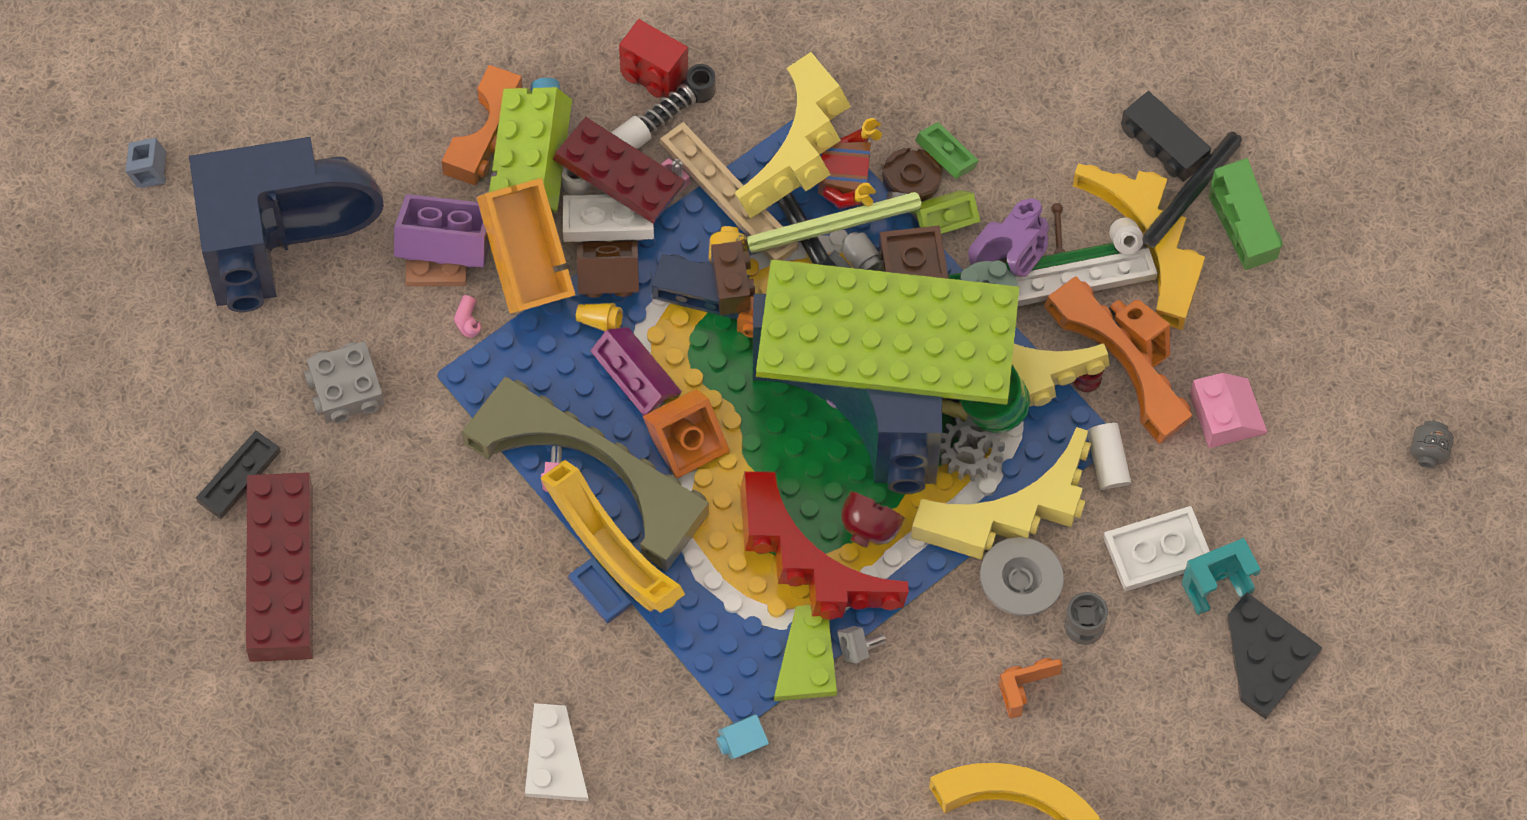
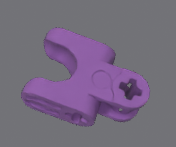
M1037 199L1022 200L1014 206L1012 212L1003 223L993 221L987 224L969 248L970 264L982 261L993 262L1007 257L1012 274L1021 277L1027 276L1043 256L1048 246L1047 232L1049 224L1045 218L1041 217L1042 205Z

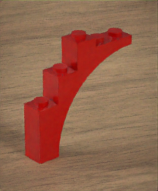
M744 471L740 486L745 551H753L759 554L776 552L778 584H788L793 587L809 585L812 617L821 616L826 620L843 618L846 607L854 609L872 607L886 610L904 607L909 593L908 581L889 580L867 575L830 558L810 542L791 519L782 502L775 472Z

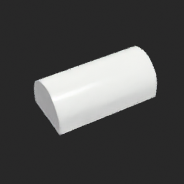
M1106 423L1088 429V440L1091 443L1090 449L1099 489L1105 490L1130 485L1131 478L1118 423Z

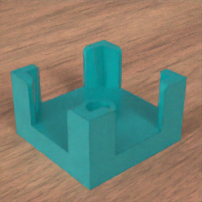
M1241 538L1188 560L1181 584L1197 615H1200L1211 609L1206 596L1217 589L1216 582L1229 577L1238 596L1243 597L1246 592L1249 594L1254 592L1255 586L1250 576L1253 574L1254 576L1259 575L1261 569L1245 538Z

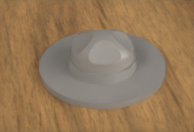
M1014 537L998 542L986 553L980 568V582L987 598L996 607L1012 615L1032 616L1046 611L1056 602L1063 588L1064 575L1058 558L1047 546L1030 538Z

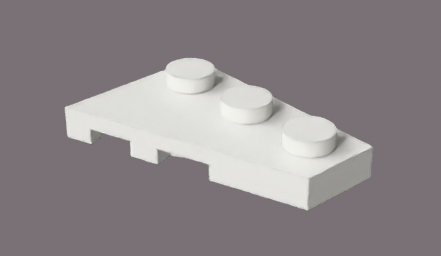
M534 703L525 797L589 801L567 709L564 705Z

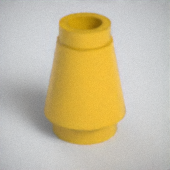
M615 303L579 304L577 307V322L602 331L621 327L623 310L621 307H616Z

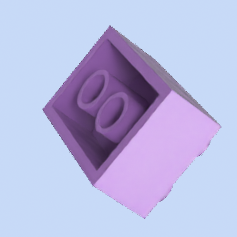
M411 194L405 195L394 226V257L407 260L433 261L438 264L450 263L466 267H484L490 244L478 202Z

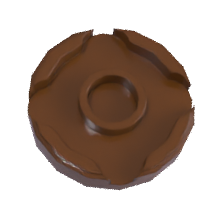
M902 148L893 152L886 159L882 172L883 184L888 192L905 194L916 192L920 196L921 202L931 198L938 191L941 183L942 171L940 164L925 150L918 149V151L910 150L911 148Z

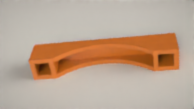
M1075 276L1047 297L1043 307L1063 330L1081 334L1098 344L1104 343L1106 349L1121 363L1129 375L1137 394L1140 423L1159 445L1189 422L1192 413L1188 403L1183 398H1178L1171 390V384L1163 374L1156 372L1151 366L1152 362L1148 355L1135 347L1128 331L1122 327L1120 328L1115 323L1111 311L1105 305L1099 304L1094 298L1091 287L1086 282H1081Z

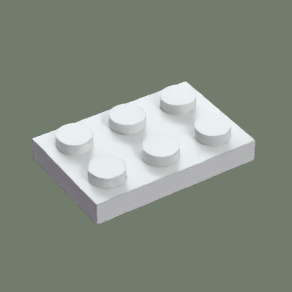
M607 194L563 196V242L640 241L654 239L653 223Z
M1192 506L1104 532L1103 535L1125 592L1184 574L1188 560L1210 552Z

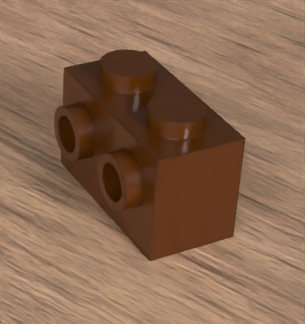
M742 241L711 245V262L720 315L750 311V297H754L755 285L753 278L748 279L746 270L751 269L749 251L743 252Z

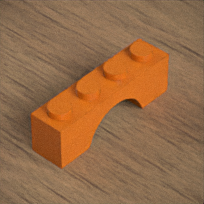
M488 65L477 91L479 102L487 109L489 117L484 126L477 132L468 136L453 137L441 161L444 175L475 186L480 177H486L490 168V161L488 160L491 154L495 153L503 89L523 88L522 76Z

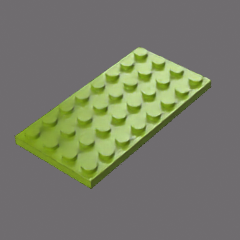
M771 259L756 377L1007 405L1020 287Z

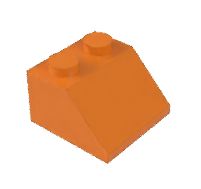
M697 389L642 416L653 443L676 478L730 452L709 398Z

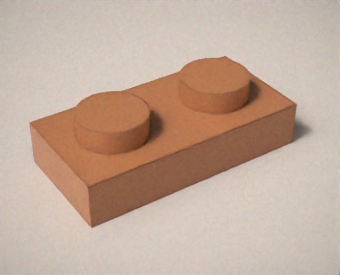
M406 259V286H466L467 267L464 265L438 264L433 261Z

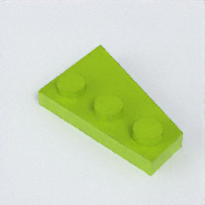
M811 605L796 606L775 690L774 701L837 696L829 620L823 619L821 616L812 617Z

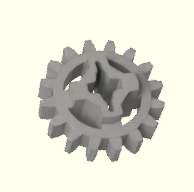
M969 415L965 422L956 417L955 426L948 423L945 425L946 433H942L940 454L942 456L940 463L941 465L949 463V474L958 471V479L962 480L965 474L970 476L971 481H975L976 474H980L983 479H986L988 469L994 473L997 471V463H1002L1004 454L1001 452L1005 449V442L1000 441L1002 433H991L982 430L973 423ZM955 437H958V442L954 443V447L951 448L952 441ZM989 448H991L992 452L989 455V457L985 460L984 455L988 452Z

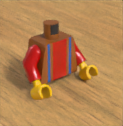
M874 118L865 120L861 129L840 138L841 141L824 151L821 155L831 175L819 182L818 194L840 209L857 205L869 207L873 204V200L869 195L875 194L876 190L867 183L871 142H868L870 137L872 140L877 141L882 137V133L875 129L880 127L881 123Z

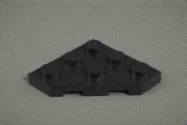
M1246 592L1228 614L1227 622L1232 642L1240 701L1266 720L1319 655L1323 647Z

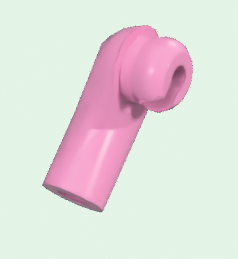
M464 295L454 316V322L462 335L472 338L481 331L480 322H476L472 316L477 301L471 296Z

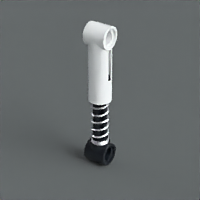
M705 64L692 66L687 71L686 79L677 87L676 92H670L669 97L662 98L660 104H654L652 110L647 109L644 116H632L611 133L634 148L639 149L651 140L650 132H657L658 126H665V121L668 119L673 120L672 116L676 113L680 114L681 109L684 107L688 108V105L707 102L714 97L716 92L715 72ZM698 82L706 83L703 86L696 85ZM563 166L561 181L564 191L569 195L585 194L590 189L591 184L582 178H570L576 174Z

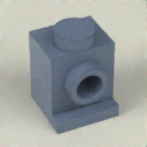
M157 138L129 143L125 172L139 188L166 183V178L164 177L166 150Z

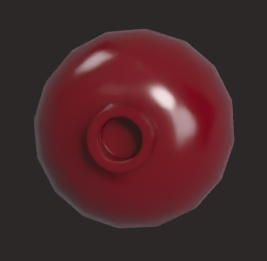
M853 491L849 493L841 511L843 526L852 534L850 540L864 548H867L869 543L875 545L889 543L896 537L905 519L904 516L887 506L883 507L875 503L874 500Z

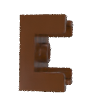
M940 225L880 232L879 253L881 254V261L884 263L885 272L949 279Z

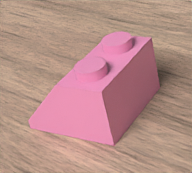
M1220 373L1193 380L1190 397L1209 448L1267 434V429L1248 378Z

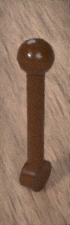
M1054 203L1051 207L1055 216L1056 249L1054 254L1065 252L1062 249L1060 213L1063 211V207L1060 203Z

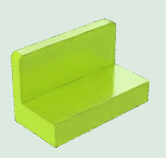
M963 190L921 202L920 209L909 212L917 215L920 227L940 225L941 234L981 222L974 193Z

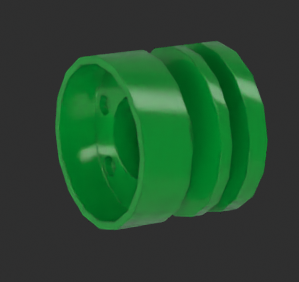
M1011 366L1007 405L961 399L959 401L973 423L982 430L991 433H1003L1019 426L1025 419L1030 407V394L1016 369Z

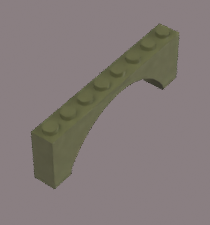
M505 376L462 431L464 445L488 460L493 454L508 449L533 445H552L575 449L603 462L623 480L638 505L645 532V538L640 543L641 554L666 572L709 515V502H707L703 494L696 490L689 491L681 486L680 481L676 477L660 473L647 459L636 458L630 454L628 448L618 442L614 444L607 440L600 430L592 426L590 428L580 423L573 413L569 411L562 412L557 409L550 399L543 395L538 397L533 394L519 380L512 381Z

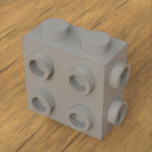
M365 341L361 343H348L341 349L331 352L321 351L314 354L313 357L307 358L309 370L304 371L305 379L309 389L315 387L317 396L312 397L317 415L323 414L326 423H342L347 421L352 415L359 413L365 415L372 414L378 411L380 407L385 406L383 394Z

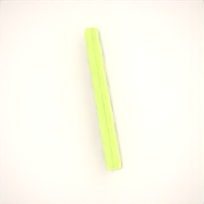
M916 192L873 203L869 207L864 205L747 237L748 248L751 253H756L911 212L921 208V199Z

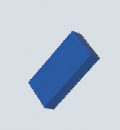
M593 557L568 575L569 580L607 624L632 606L631 600Z

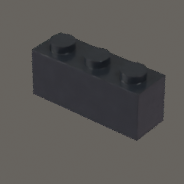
M1149 90L1123 111L1121 125L1124 133L1131 139L1136 138L1150 157L1158 158L1164 164L1167 173L1172 177L1177 176L1185 182L1209 157L1211 147Z

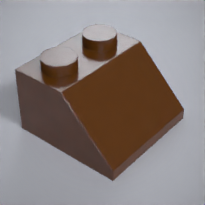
M638 241L578 242V294H585L586 297L594 298L602 296L603 293H615L616 296L625 297L631 296L633 292H639Z

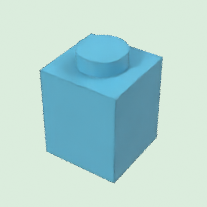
M757 714L718 729L720 736L716 738L721 753L723 755L728 754L730 759H735L769 744Z

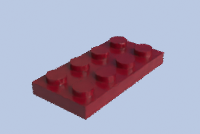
M586 116L555 152L553 158L560 165L653 224L681 190L685 179Z

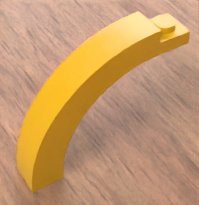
M564 460L540 477L552 499L586 547L621 587L650 612L655 609L661 613L665 609L671 608L677 600L685 595L678 583L653 566L624 536L601 506L577 467Z
M976 763L949 769L930 777L929 788L944 813L973 802L1004 800L1034 807L1055 820H1101L1091 806L1072 789L1044 773L1027 767L1004 763Z

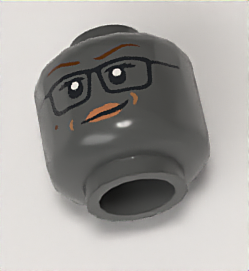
M1425 421L1424 425L1416 427L1410 453L1415 459L1419 460L1418 464L1420 466L1434 469L1437 465L1444 464L1449 460L1454 436L1448 430L1449 427L1437 421Z

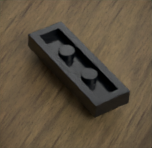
M255 430L196 497L197 502L222 519L247 491V475L262 474L281 452L280 447Z

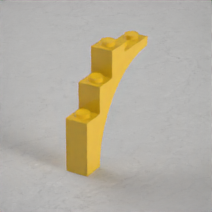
M1078 163L1074 174L1073 187L1101 198L1116 208L1126 218L1134 220L1144 236V232L1163 211L1159 208L1165 192L1167 178H1163L1155 172L1139 170L1136 180H1133L1121 173L1113 174L1103 171L1094 165ZM1183 216L1177 220L1155 247H1149L1146 244L1158 273L1156 313L1166 320L1170 327L1182 331L1205 260V256L1199 255L1194 250L1178 249L1186 217Z

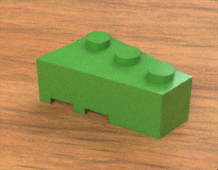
M1248 158L1216 168L1208 197L1244 269L1248 270L1278 259L1280 249L1283 246L1279 232L1273 226Z

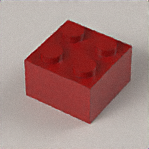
M638 19L619 43L620 73L628 82L632 84L637 82L646 87L652 96L668 98L669 93L676 92L677 87L686 79L688 71V46Z

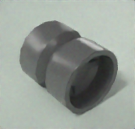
M1083 592L1074 596L1069 602L1064 628L1066 635L1073 642L1089 645L1098 641L1103 635L1108 608L1101 596L1091 592Z

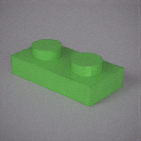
M939 122L920 131L915 139L955 179L975 169L979 161Z

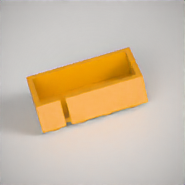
M542 178L477 196V202L509 313L519 312L574 296L575 292L568 269L555 273L553 270L554 266L564 264L566 260Z

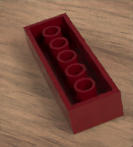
M309 472L247 475L246 651L250 662L313 659V485Z

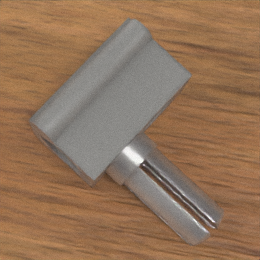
M851 626L837 631L844 662L859 663L869 658V650L886 644V640H883L886 639L883 634L865 640L864 631L861 627Z

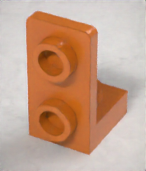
M1044 658L1036 661L1032 666L1025 668L1013 666L1000 674L999 687L1009 718L1021 716L1023 706L1027 704L1024 688L1018 685L1060 675L1062 670L1061 659L1052 660L1051 658Z

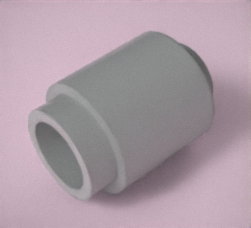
M852 232L843 239L841 252L854 269L880 270L883 266L881 254L864 232Z

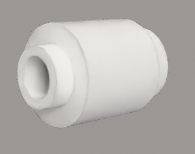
M1120 218L1111 225L1109 235L1119 252L1133 254L1142 247L1143 234L1134 220Z

